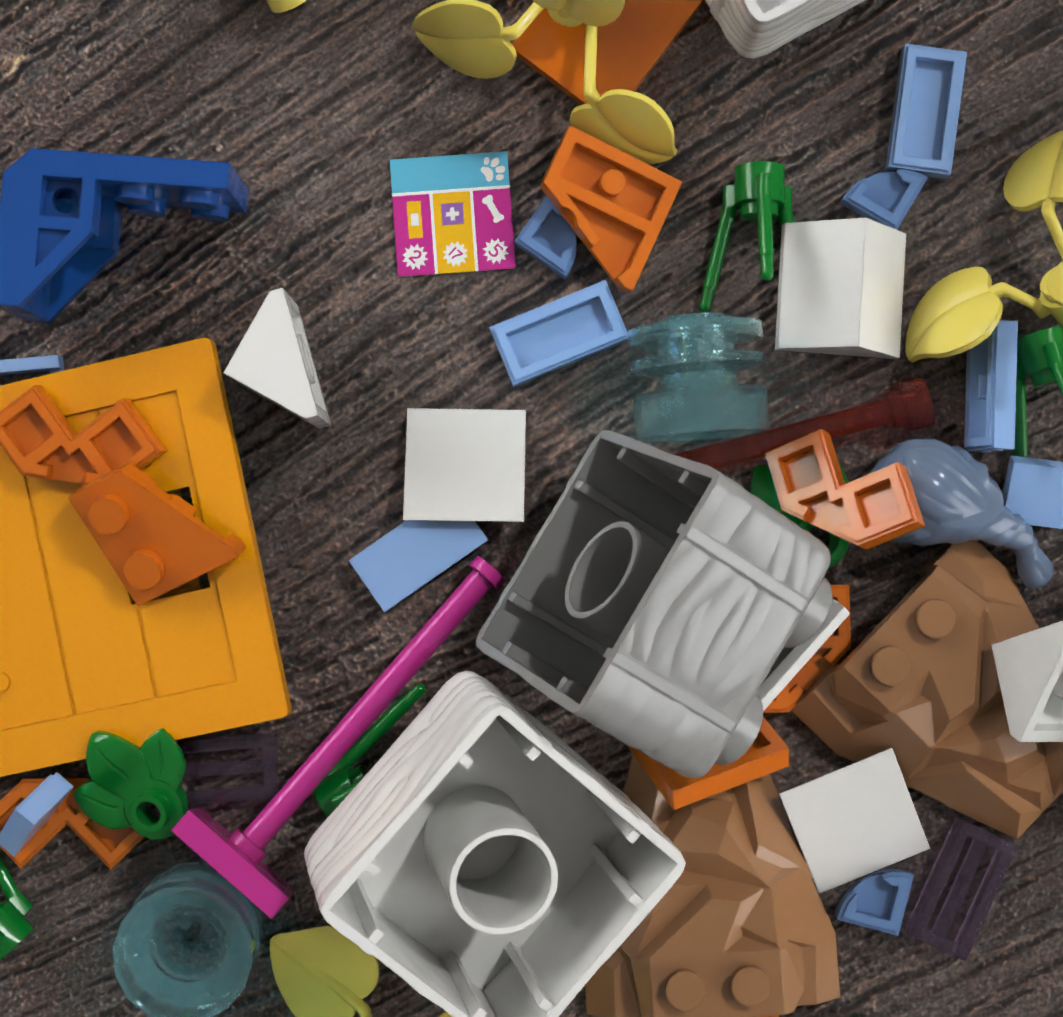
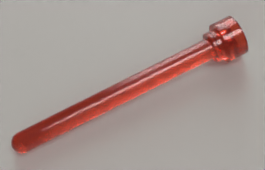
M917 377L896 383L895 390L885 392V399L673 455L719 469L765 457L766 452L819 429L829 433L831 439L891 423L894 429L905 426L908 432L933 426L935 424L934 409L923 377Z

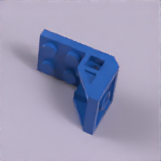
M31 148L6 169L2 177L0 201V309L26 322L52 323L119 254L123 205H128L129 213L139 216L164 217L166 216V208L190 209L191 217L195 219L223 222L229 220V212L247 214L249 189L228 162Z

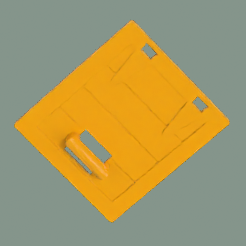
M208 338L195 339L1 385L0 411L32 386L42 385L76 433L92 423L121 399H130L168 450L142 471L155 479L160 489L166 493L178 495L182 498L181 489L189 487L193 506L198 509L195 517L225 538L230 533H233L243 541L246 548L238 558L207 572L210 588L201 589L199 577L157 597L155 600H150L137 606L68 499L71 494L84 486V484L22 476L0 446V777L86 759L89 738L98 730L118 735L141 748L144 741L161 728H164L174 740L280 719L290 715L292 706L215 342Z

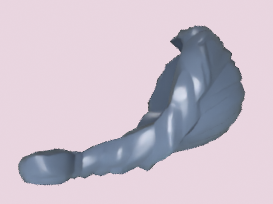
M910 439L892 447L888 454L877 461L871 473L896 462L906 466L925 523V527L892 539L893 541L925 546L939 543L957 544L969 540H982L992 545L1004 546L1014 550L1018 575L1027 588L1035 589L1042 587L1054 576L1053 562L1038 547V540L1034 537L1032 527L1026 524L1019 514H1013L1004 506L1002 491L996 481L989 477L987 466L976 461L960 446H950L936 439Z

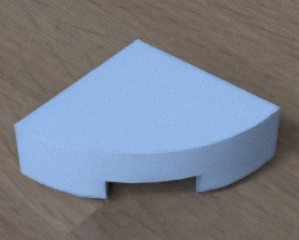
M59 773L50 774L14 809L0 832V846L15 857L54 814L74 786Z

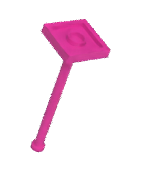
M475 557L469 564L472 572L244 831L237 828L231 834L202 807L188 810L172 828L171 831L269 918L272 919L290 899L295 889L262 861L267 855L263 848L491 587L498 590L505 582L504 577L481 557Z

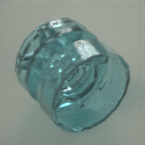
M691 313L666 317L654 324L628 330L629 350L657 352L658 354L656 357L631 362L630 375L660 380V390L639 395L632 400L635 440L640 442L697 441L754 435L770 430L767 388L751 384H737L736 376L738 372L754 369L764 364V353L756 350L734 349L735 345L747 344L760 340L763 337L762 320L732 317L723 313Z
M205 861L177 864L156 875L137 897L131 909L121 921L112 948L115 976L127 999L149 1017H213L228 1009L244 990L264 934L262 911ZM193 922L199 923L204 927L202 936L198 938L196 943L190 942L185 938L187 930Z

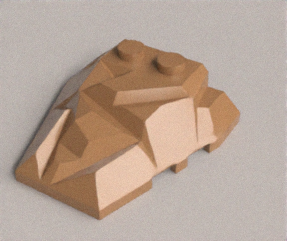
M969 540L957 544L945 543L918 572L922 579L840 665L834 664L826 670L806 691L804 697L795 705L791 712L834 753L853 762H858L892 748L908 788L914 789L941 802L947 807L1012 838L1018 839L1063 792V742H1019L1010 735L991 645L1039 629V626L1025 603L1010 571L977 540Z
M632 754L622 792L681 851L686 865L681 876L663 898L585 984L587 1014L603 1017H760L786 1015L794 1012L796 1006L817 1005L839 998L836 933L813 882V877L797 843L771 775H765L673 810Z

